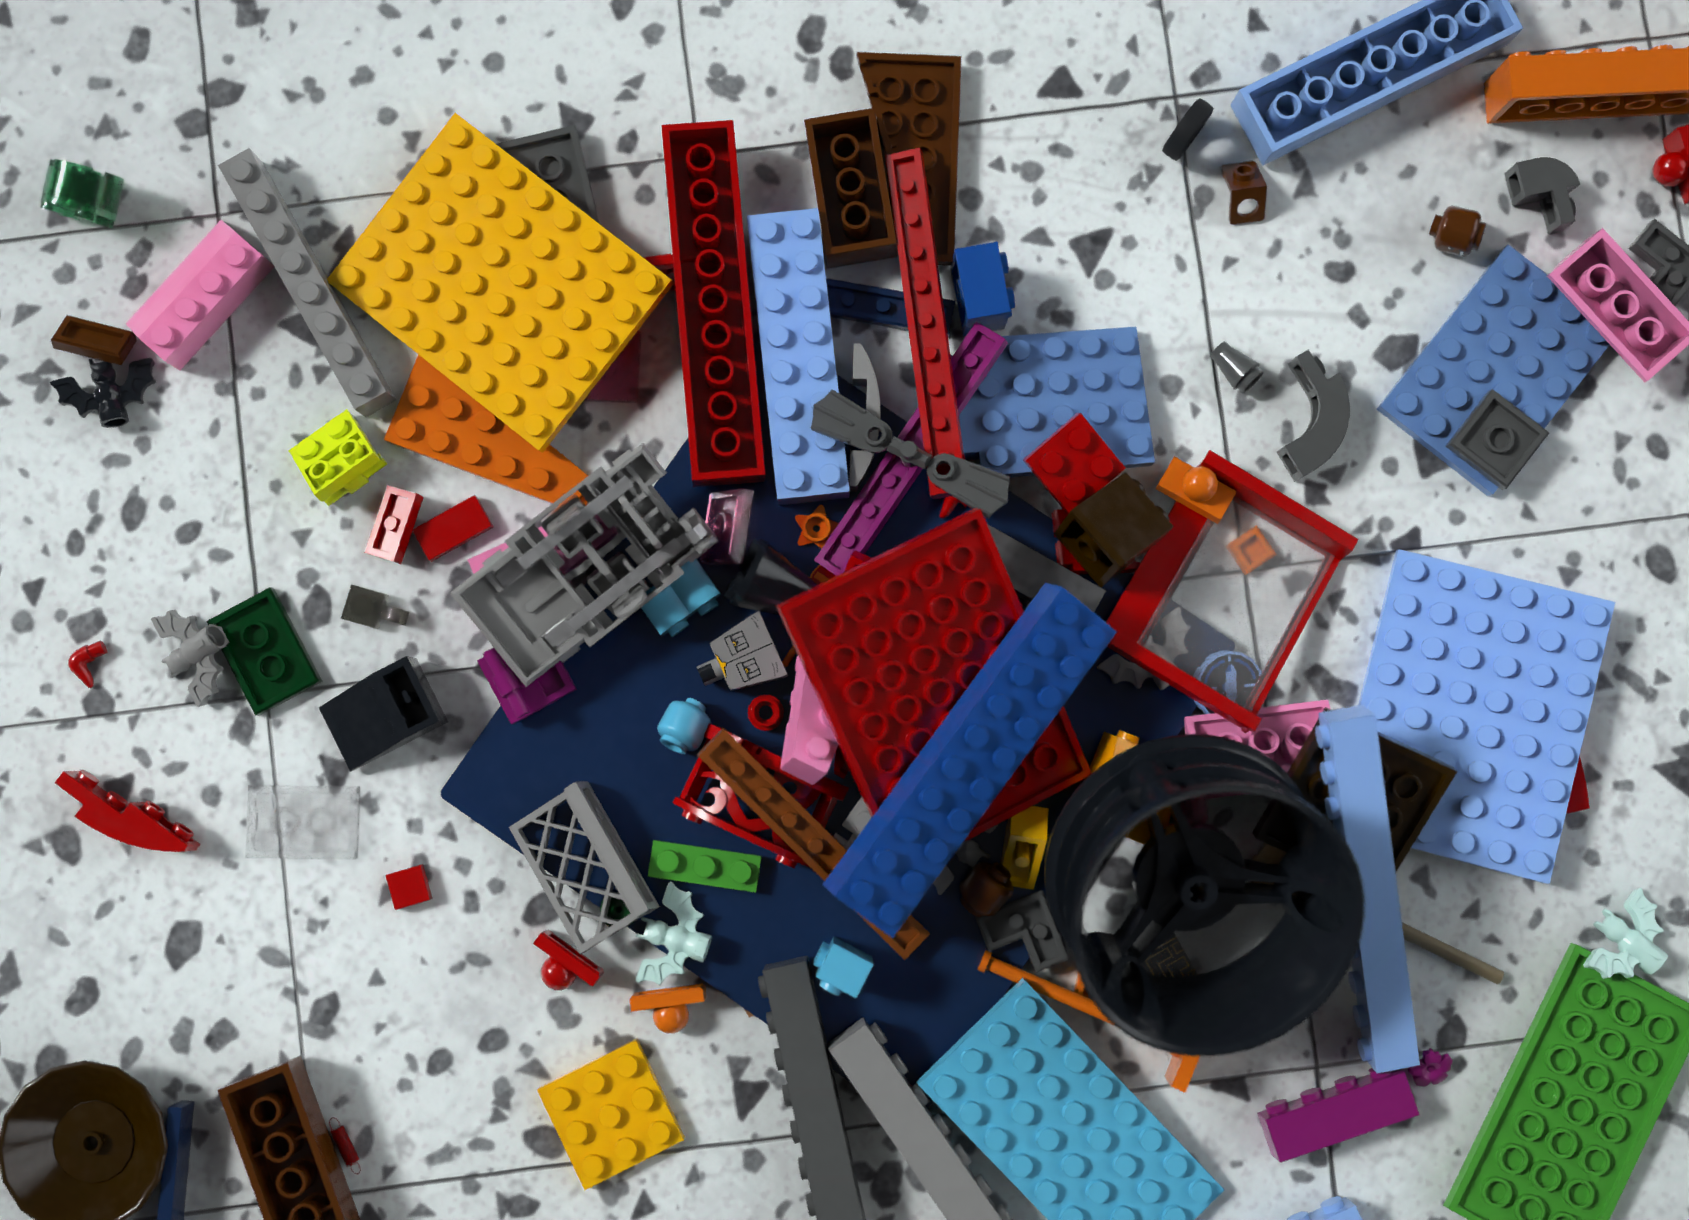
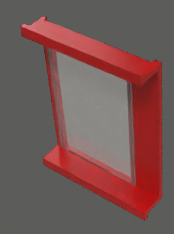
M1209 450L1197 467L1210 468L1216 474L1219 482L1237 491L1218 524L1183 504L1175 502L1168 514L1169 522L1174 527L1146 552L1106 621L1109 626L1117 631L1107 647L1240 727L1244 733L1248 731L1253 733L1262 720L1257 716L1261 706L1340 560L1353 551L1359 539Z

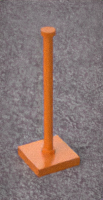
M985 950L978 966V971L984 973L985 970H988L1015 983L1024 978L1036 992L1112 1024L1099 1011L1091 999L992 957V952ZM1170 1053L1173 1056L1164 1077L1171 1087L1186 1093L1200 1056Z

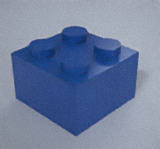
M998 241L955 249L950 270L963 336H967L976 321L992 331L1005 329L1008 318L1012 317L1011 309L1015 308L1012 287H1006L1005 274L1009 272L1006 253L999 252Z

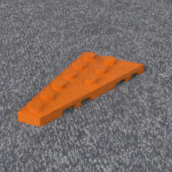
M420 355L417 356L384 440L386 442L553 504L588 477L585 472L550 444L543 453L537 450ZM578 490L572 494L577 495L586 506L589 504Z

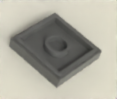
M1491 389L1485 394L1445 447L1501 490L1508 488L1548 436L1549 432Z

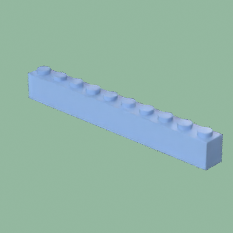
M1364 705L1318 713L1320 726H1316L1315 734L1319 747L1323 748L1325 760L1320 763L1321 776L1324 783L1328 784L1329 797L1325 798V808L1329 819L1333 820V826L1342 835L1351 849L1359 868L1364 892L1362 934L1356 954L1352 960L1353 971L1348 973L1350 987L1357 998V1005L1353 1006V1015L1357 1026L1361 1028L1362 1039L1357 1040L1361 1059L1367 1061L1377 1074L1418 1066L1420 1061L1375 713Z

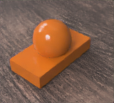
M1175 456L1155 488L1216 524L1221 521L1237 492L1219 482L1216 474L1210 468L1203 466L1194 468Z
M700 983L635 992L630 998L631 1012L654 1009V1024L660 1031L668 1034L680 1032L686 1026L689 1019V1012L685 1004L704 1002L707 998L706 985Z

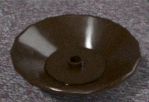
M83 1060L51 1067L22 1088L4 1115L0 1132V1170L2 1182L19 1209L34 1220H126L143 1208L161 1181L168 1150L163 1113L146 1086L118 1066ZM91 1136L97 1139V1148L90 1145L89 1140Z

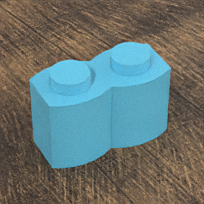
M697 559L692 563L688 561L682 565L681 568L685 573L641 607L662 636L667 633L671 637L677 635L689 626L687 619L693 614L699 612L703 616L719 605L716 598L722 594ZM655 586L646 591L647 595L655 589Z

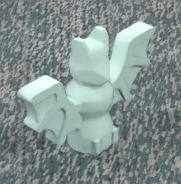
M673 882L668 883L662 902L663 905L675 913L679 924L670 927L663 921H654L642 917L641 920L647 922L643 935L637 933L635 937L647 940L653 945H664L669 950V953L659 959H644L641 962L636 982L653 981L657 985H662L663 981L672 974L684 975L683 964L687 957L704 962L707 956L712 935L696 931L697 922L704 915L693 907L692 893L679 890Z
M1642 888L1634 889L1624 903V908L1631 916L1635 929L1628 928L1623 919L1617 918L1608 909L1602 910L1605 916L1602 923L1597 921L1593 923L1610 941L1617 943L1620 951L1619 953H1612L1604 948L1592 950L1584 962V968L1596 970L1603 979L1610 978L1615 973L1621 974L1625 978L1634 977L1633 970L1636 964L1644 973L1651 975L1658 971L1667 960V953L1653 944L1654 936L1664 931L1655 920L1654 914L1657 905L1652 904L1645 898Z

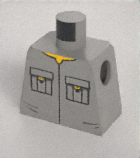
M759 611L713 640L710 646L716 658L696 666L705 686L725 678L731 691L788 677Z

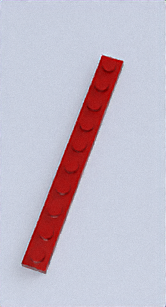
M919 147L885 155L924 451L933 455L932 458L938 454L945 453L965 460L924 159ZM941 464L937 467V473L946 475L950 472L951 467L948 464ZM928 478L930 496L933 499L952 496L934 485Z

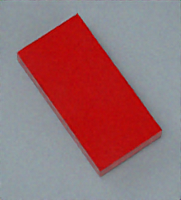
M473 495L413 529V533L428 560L432 562L494 528L478 497Z

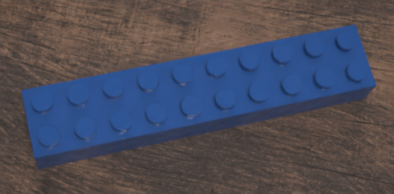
M1045 582L822 885L844 904L893 938L1117 631L1064 587Z

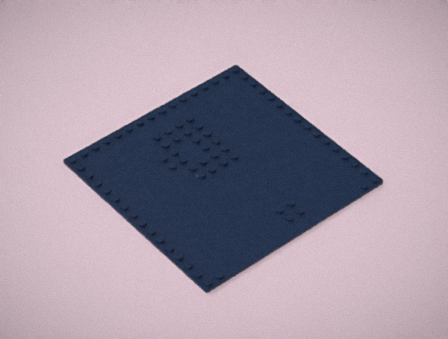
M759 335L754 342V355L765 466L764 482L693 487L689 438H687L665 469L667 473L658 479L654 485L655 490L678 519L694 507L717 536L718 542L699 556L697 560L722 594L716 598L719 605L703 616L699 612L693 614L687 619L689 626L673 637L669 633L663 636L660 635L645 612L640 608L591 647L586 642H583L579 645L580 650L563 662L577 690L514 725L510 723L500 705L446 782L440 794L445 801L523 854L509 827L563 793L564 789L574 782L588 781L660 906L642 917L654 921H663L670 927L679 924L675 913L663 905L662 902L669 882H673L681 891L691 892L693 907L698 912L703 913V918L697 922L696 931L712 935L711 944L704 962L687 957L683 964L685 968L767 1024L766 1012H771L769 998H762L758 976L763 975V969L766 964L808 955L827 1044L863 1017L869 1025L876 1022L888 1040L883 1044L891 1056L895 1053L900 1056L909 1070L904 1076L913 1086L924 1073L1005 995L1013 981L988 970H985L984 973L977 970L987 947L977 925L975 915L964 908L960 901L961 895L959 893V884L972 870V867L967 863L961 862L957 855L954 854L947 863V866L954 875L952 883L942 895L938 894L935 885L932 884L911 912V915L930 935L904 960L853 909L822 885L824 880L811 867L797 863L795 869L775 860L777 854L734 835L706 820H703L702 824H698L681 816L684 809L673 804L675 796L680 797L699 757L697 753L703 748L707 738H704L697 750L687 751L686 754H679L660 742L661 736L657 730V726L671 702L675 700L686 701L687 698H692L701 702L706 707L705 713L709 716L711 724L724 728L782 757L786 726L790 718V698L795 684V665L798 653L795 654L789 665L784 667L788 677L736 691L729 689L725 678L705 686L696 666L716 658L710 646L713 640L758 612L735 607L729 604L730 600L723 597L731 579L735 578L739 570L742 571L743 568L737 565L746 546L749 547L753 538L769 542L810 577L811 573L820 565L814 559L821 548L815 543L803 546L798 545L797 542L802 529L795 520V516L810 515L819 505H823L827 518L839 523L888 452L885 450L875 453L863 483L856 492L850 491L849 498L778 505ZM837 375L839 394L866 410V393ZM880 404V420L889 425L893 437H898L907 421ZM879 431L878 440L882 437L881 431ZM844 443L849 481L850 450L862 449ZM926 467V469H922L865 555L874 558L972 509L958 503L948 517L940 518L939 515L945 497L933 499L930 496ZM1008 490V503L999 508L990 518L984 516L986 523L1057 563L1055 543L1059 539L1054 537L1052 519ZM816 525L813 527V530L818 532L820 527ZM627 537L603 558L607 561L621 551L635 568L638 567L625 550L631 545ZM1131 572L1119 573L1102 587L1106 592L1094 613L1103 621H1107L1133 576ZM1089 574L1079 575L1097 585ZM646 576L644 579L648 583L650 589L654 585ZM586 582V584L584 585L585 588L589 591V593L593 596L594 599H597L598 595L590 587L588 582ZM1018 597V599H1019V601H1020V603H1021V606H1023L1022 604H1023L1024 600H1023L1022 598ZM1171 599L1151 632L1153 642L1162 646L1164 643V633L1160 620L1173 609L1181 608L1182 619L1186 625L1190 626L1184 637V645L1188 653L1176 656L1173 663L1192 677L1196 669L1201 667L1202 663L1206 661L1204 659L1210 654L1222 650H1235V644L1232 640ZM607 607L604 609V612L612 622L617 619ZM760 612L780 659L783 661L793 646L780 615ZM1106 646L1063 706L1090 768L1104 732L1117 736L1118 731L1122 730L1139 737L1137 745L1158 738L1178 735L1184 726V718L1191 716L1197 707L1194 699L1171 685L1160 690L1151 677L1146 678L1139 689L1127 681L1113 684L1112 679L1106 672L1097 669L1101 662L1113 654H1118ZM1121 656V657L1124 658L1126 661L1131 662L1130 660H1128V659H1126L1125 657ZM760 695H772L783 706V720L773 730H759L749 721L748 707L751 701ZM763 706L759 710V716L763 720H768L773 715V710L769 706ZM834 755L825 776L849 789L843 801L837 800L825 829L832 836L837 833L848 841L853 833L842 826V823L862 795L850 769L844 779L834 773ZM767 768L766 771L774 777L775 771ZM708 777L697 800L700 804L712 806L715 803V796L712 793L705 792L712 787L721 788L720 780ZM1085 778L1033 805L1048 808L1046 847L1034 890L1013 886L1014 893L1006 903L1039 890H1043L1046 897L1044 867L1049 838L1064 805ZM786 782L782 786L789 794H794L797 791V786L793 782ZM821 792L818 798L807 809H805L811 815L813 814L823 792ZM736 794L739 805L748 819L760 818ZM567 801L556 808L553 822L570 826L573 811ZM726 806L716 814L735 823ZM545 814L539 819L546 820L547 814ZM1008 819L999 823L993 832L987 833L984 831L969 839L975 841L982 850L990 855L989 859L982 856L977 863L988 862L993 864L994 862H1001ZM533 822L522 829L529 843L541 844L545 825ZM578 822L577 828L582 829L581 825ZM552 827L547 847L564 852L568 831ZM771 828L754 832L773 841ZM575 834L571 854L588 858L591 843L587 836ZM653 840L762 855L757 892L648 877ZM534 850V852H535L536 855L538 856V852H539V851H538V850ZM546 853L543 868L553 876L558 877L563 857ZM596 854L595 860L600 861L598 855ZM570 859L565 879L582 883L587 863ZM593 865L589 885L606 890L609 879L606 869ZM614 885L613 892H617L618 890ZM569 886L576 892L580 893V888ZM587 891L586 899L600 908L605 895ZM640 917L627 927L635 933L643 935L647 922L642 921V917ZM833 936L873 958L874 965L857 998L843 991L837 996L819 986L821 982L816 977L817 967L813 965V960L823 941L830 944ZM1022 939L990 951L992 952V957L1020 969L1023 968L1029 959ZM654 945L665 954L669 953V950L664 945ZM830 1053L833 1070L851 1082ZM927 1095L930 1102L927 1103L925 1106L927 1107V1109H929V1107L933 1103V1100Z

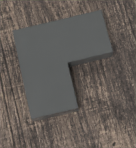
M1653 219L1628 249L1656 270L1649 279L1676 306L1689 290V245L1656 219Z
M1043 890L1004 904L994 916H974L988 951L1022 939L1036 973L1070 959L1061 934L1053 920Z

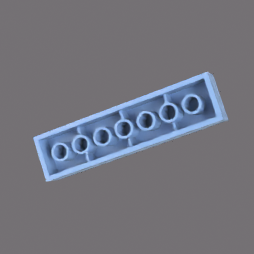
M1421 0L1240 89L1230 106L1263 166L1507 46L1520 33L1523 26L1508 0Z
M818 208L747 215L778 505L849 498L850 490L844 443L811 430L813 405L822 400L831 390L839 393Z

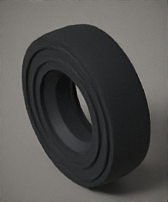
M1201 98L1196 100L1166 141L1162 149L1163 153L1175 161L1180 159L1199 134L1214 108Z

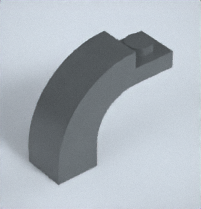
M1309 349L1296 356L1288 363V366L1309 399L1311 406L1310 422L1301 437L1276 452L1294 482L1313 472L1333 456L1345 437L1350 418L1349 396L1343 378L1338 373L1327 380L1324 375L1326 371L1323 363L1317 356H1312Z

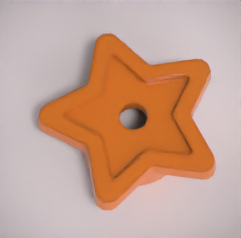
M819 505L810 515H796L795 520L802 529L797 543L800 546L815 543L822 549L839 523L827 518L823 505ZM816 525L820 527L818 532L813 530V527Z

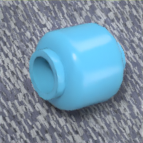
M687 698L686 701L675 700L671 702L657 726L658 733L661 736L660 742L679 754H686L687 751L697 750L705 738L704 734L708 724L711 723L709 716L705 713L706 707L701 702L692 698Z

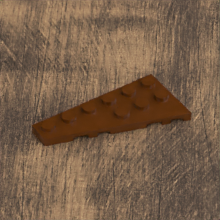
M856 52V58L871 108L875 109L877 127L885 155L919 147L923 153L938 265L951 266L955 249L961 56Z

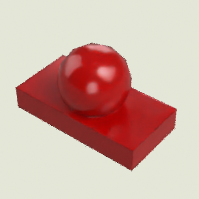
M1689 124L1676 128L1662 139L1666 153L1658 157L1652 168L1653 177L1657 183L1665 187L1678 185L1684 204L1689 203Z
M549 929L541 932L533 943L550 956L541 967V977L548 988L561 991L567 989L574 983L577 976L593 987L604 974V969L583 954H579L578 950Z

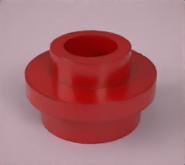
M760 695L754 698L748 707L749 721L755 728L762 731L775 729L780 725L784 717V709L781 702L772 695ZM763 706H769L773 710V715L768 720H763L759 716V710Z

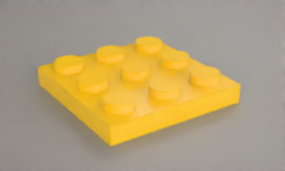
M638 1038L537 1089L584 1190L685 1139Z

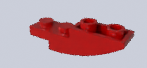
M85 770L63 771L55 781L56 785L83 804L74 817L110 838L129 845L166 852L197 850L201 845L192 838L194 833L188 827L179 822L173 824L163 816L165 811L157 804L147 800L146 802H130L126 807L128 804L126 799L113 791L107 793L97 785L99 780Z

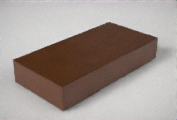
M66 315L51 338L54 349L121 366L137 341L136 335L132 331Z

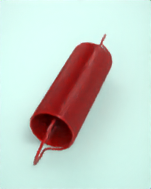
M344 1125L333 1131L331 1128L330 1133L346 1167H351V1165L358 1163L356 1161L360 1159Z

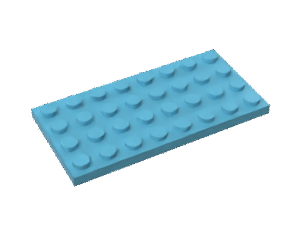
M1024 978L1009 990L916 1081L918 1086L1048 1220H1195L1224 1191L1223 1187Z

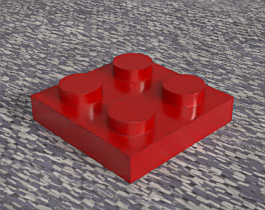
M1076 413L1023 459L1025 464L1067 514L1084 500L1105 487L1126 469L1081 413Z

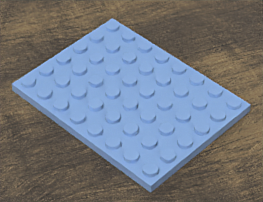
M1398 549L1395 552L1358 705H1364L1375 713L1378 732L1447 763L1457 771L1412 845V849L1550 884L1615 602Z

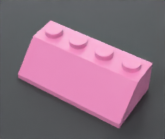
M220 220L129 319L126 325L161 359L181 370L271 272L274 265L224 221Z
M1603 228L1580 244L1547 276L1644 383L1650 380L1689 345V321Z
M1328 700L1261 707L1257 716L1262 720L1253 733L1251 731L1244 733L1240 727L1217 713L1186 716L1184 718L1185 734L1213 735L1244 743L1271 758L1287 773L1319 719L1318 713L1323 712L1325 707L1331 708ZM1219 792L1195 796L1194 800L1251 793Z

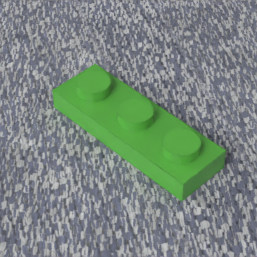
M653 840L648 877L756 893L762 855Z

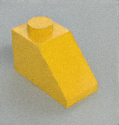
M1031 806L1008 818L1000 864L1010 872V880L1014 887L1034 890L1047 843L1048 808Z

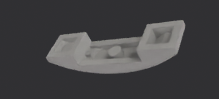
M854 343L852 386L867 387L866 411L880 419L879 388L872 363L862 344ZM879 430L870 432L869 439L871 441H878ZM850 450L849 490L851 492H856L863 483L875 453L863 450Z

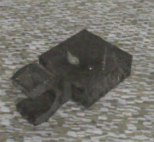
M351 584L341 619L379 629L382 619L406 626L410 612L386 605L389 597L387 594Z

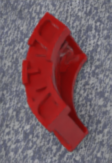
M709 723L704 737L707 738L704 746L722 728ZM727 731L765 770L770 768L775 771L773 778L781 786L786 782L796 784L797 791L790 795L794 799H798L797 802L804 809H807L823 792L812 816L825 828L837 800H844L849 789L848 787L826 776H823L818 782L811 785L781 770L782 757ZM698 757L680 797L675 796L673 804L684 809L681 816L698 824H702L703 820H706L734 835L777 854L775 860L795 869L797 863L810 867L773 830V841L754 833L770 829V827L761 818L748 819L739 805L735 792ZM708 777L720 780L721 788L712 787L705 792L712 793L715 796V803L712 806H705L697 801ZM726 806L735 823L716 814Z

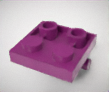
M495 648L487 650L483 653L484 657L477 660L506 716L513 725L577 690L561 661L526 687Z

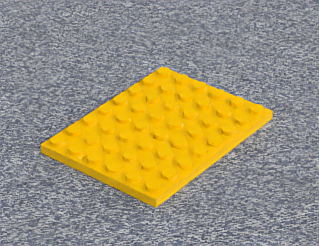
M457 113L453 114L327 278L329 284L542 453L674 285L672 279Z

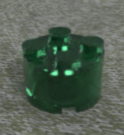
M50 159L41 195L40 208L57 213V215L78 221L83 219L91 221L92 224L113 229L125 180L107 172L102 176V173L94 171L93 168L80 164Z

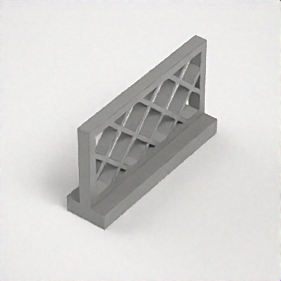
M588 781L574 782L566 787L563 793L509 827L579 954L585 953L643 915H647L660 907ZM565 801H567L573 811L570 826L553 822L556 808ZM545 814H547L546 820L539 819ZM533 822L545 825L541 844L529 843L522 829ZM578 822L581 825L582 829L577 828ZM552 827L568 831L564 852L547 847ZM575 834L587 836L591 847L588 858L571 854ZM534 850H538V851H539V852H538V856L536 855V853L534 852ZM546 853L563 857L558 877L547 874L543 868ZM596 854L598 855L600 861L595 860ZM570 859L587 863L582 883L565 879ZM593 865L606 869L609 875L606 890L589 885ZM551 881L557 882L556 887H554ZM564 884L580 888L576 908L565 906L561 900ZM614 885L619 893L613 892ZM587 891L605 895L600 915L583 911ZM611 897L623 900L631 914L621 920L607 917ZM569 913L574 914V919H572ZM581 916L598 920L595 936L586 942L578 930ZM605 923L613 924L604 930Z

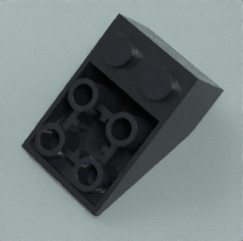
M405 656L372 673L319 707L350 772L448 723L417 658Z

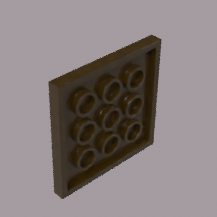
M1325 707L1323 712L1331 711V709ZM1318 719L1287 774L1297 784L1307 803L1326 817L1333 825V820L1329 819L1325 808V798L1329 797L1328 784L1324 783L1320 771V763L1325 760L1323 748L1319 747L1315 734L1316 726H1320ZM1378 732L1396 873L1457 771L1447 763ZM1271 799L1252 833L1256 839L1288 852L1298 844L1295 830L1282 805L1278 801Z

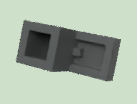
M1540 157L1517 162L1504 173L1512 207L1540 201L1548 234L1562 232L1575 222L1576 206L1573 199L1569 198V193L1580 185V181L1576 173L1566 163L1555 158Z

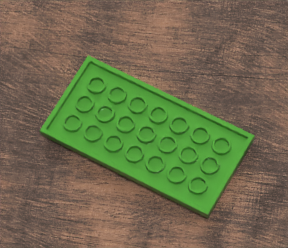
M1570 943L1443 1205L1468 1220H1609L1689 1054V1003L1636 975L1631 978H1625L1623 975L1615 973L1610 978L1603 979L1596 970L1583 967L1591 952L1577 944Z

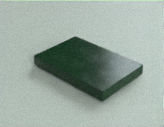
M269 587L206 621L208 625L221 626L226 638L230 642L221 650L255 716H260L323 682L274 588Z

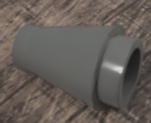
M1226 341L1217 346L1210 355L1234 390L1238 388L1242 393L1247 392L1263 375V371L1258 368L1260 365L1258 362L1231 347Z

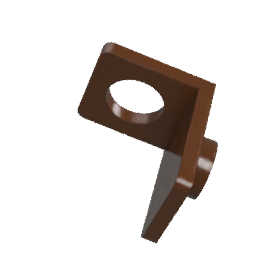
M1255 161L1222 165L1221 172L1230 190V224L1264 220L1267 185ZM1246 199L1257 201V206L1251 213L1241 214L1238 212V206L1242 201Z

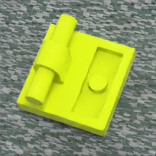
M347 409L289 450L313 494L328 506L348 492L353 494L369 482V477L387 465L384 458L379 453H376L355 417Z

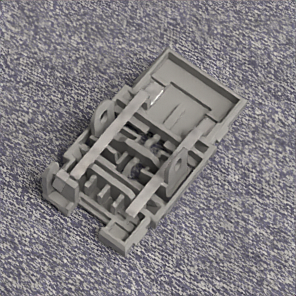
M644 443L632 452L629 449L612 462L614 466L608 471H605L602 466L506 539L505 543L509 546L503 552L501 549L483 562L484 567L450 592L452 597L526 687L559 661L565 662L579 651V645L583 642H586L589 647L595 644L685 573L681 568L682 565L687 561L692 563L718 542L717 536L694 507L678 519L652 486L654 482L663 477L667 472ZM578 490L589 504L586 506L577 495L572 494ZM596 514L609 529L616 524L621 530L620 533L599 550H596L591 544L592 541L604 532L602 525L594 517ZM542 517L544 518L541 520V526L547 532V537L535 525ZM627 537L631 545L625 550L638 567L635 568L621 551L607 561L602 557ZM558 546L567 558H572L584 549L588 558L578 567L563 575L559 568L565 564V561L554 547ZM592 564L597 569L587 576V582L598 595L597 599L593 598L582 583L574 588L569 582L574 577L583 573ZM646 576L655 586V589L648 595L646 591L649 589V586L644 579ZM606 607L617 617L613 622L604 612Z

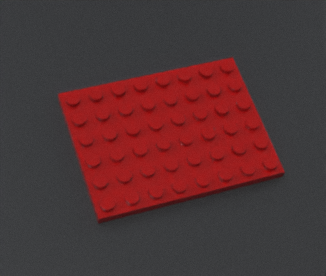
M974 508L776 605L871 817L878 811V808L898 784L903 774L1024 612L980 508ZM1064 706L1059 710L963 842L1092 774Z

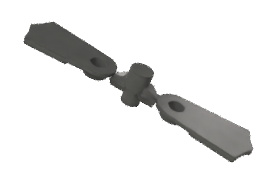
M831 390L822 400L813 405L812 431L870 453H880L886 450L900 457L902 463L907 467L919 466L923 469L927 467L928 478L934 485L972 509L980 508L983 515L987 518H990L999 508L1008 503L1009 476L950 454H938L932 458L933 455L919 449L912 441H903L895 436L893 437L888 424L834 390ZM871 431H881L882 437L878 441H871L869 439ZM941 464H948L951 469L948 474L940 475L937 473V467Z

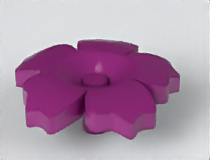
M1430 1048L1427 1051H1423L1422 1059H1419L1420 1065L1408 1067L1407 1070L1413 1075L1412 1078L1417 1086L1425 1087L1430 1083L1435 1085L1443 1082L1448 1077L1446 1072L1450 1071L1453 1060L1448 1053L1441 1056L1438 1051Z

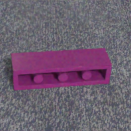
M1371 1068L1369 1069V1075L1357 1079L1356 1076H1346L1336 1080L1334 1087L1322 1090L1320 1087L1311 1088L1301 1092V1098L1290 1102H1287L1286 1099H1280L1266 1104V1110L1257 1114L1271 1155L1281 1163L1420 1115L1405 1072L1398 1069L1377 1074Z

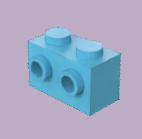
M834 936L830 944L823 941L813 960V965L817 967L816 977L821 982L820 987L837 996L843 991L854 998H857L874 965L872 956Z

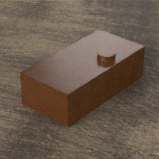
M869 108L804 119L828 268L898 257L875 109Z

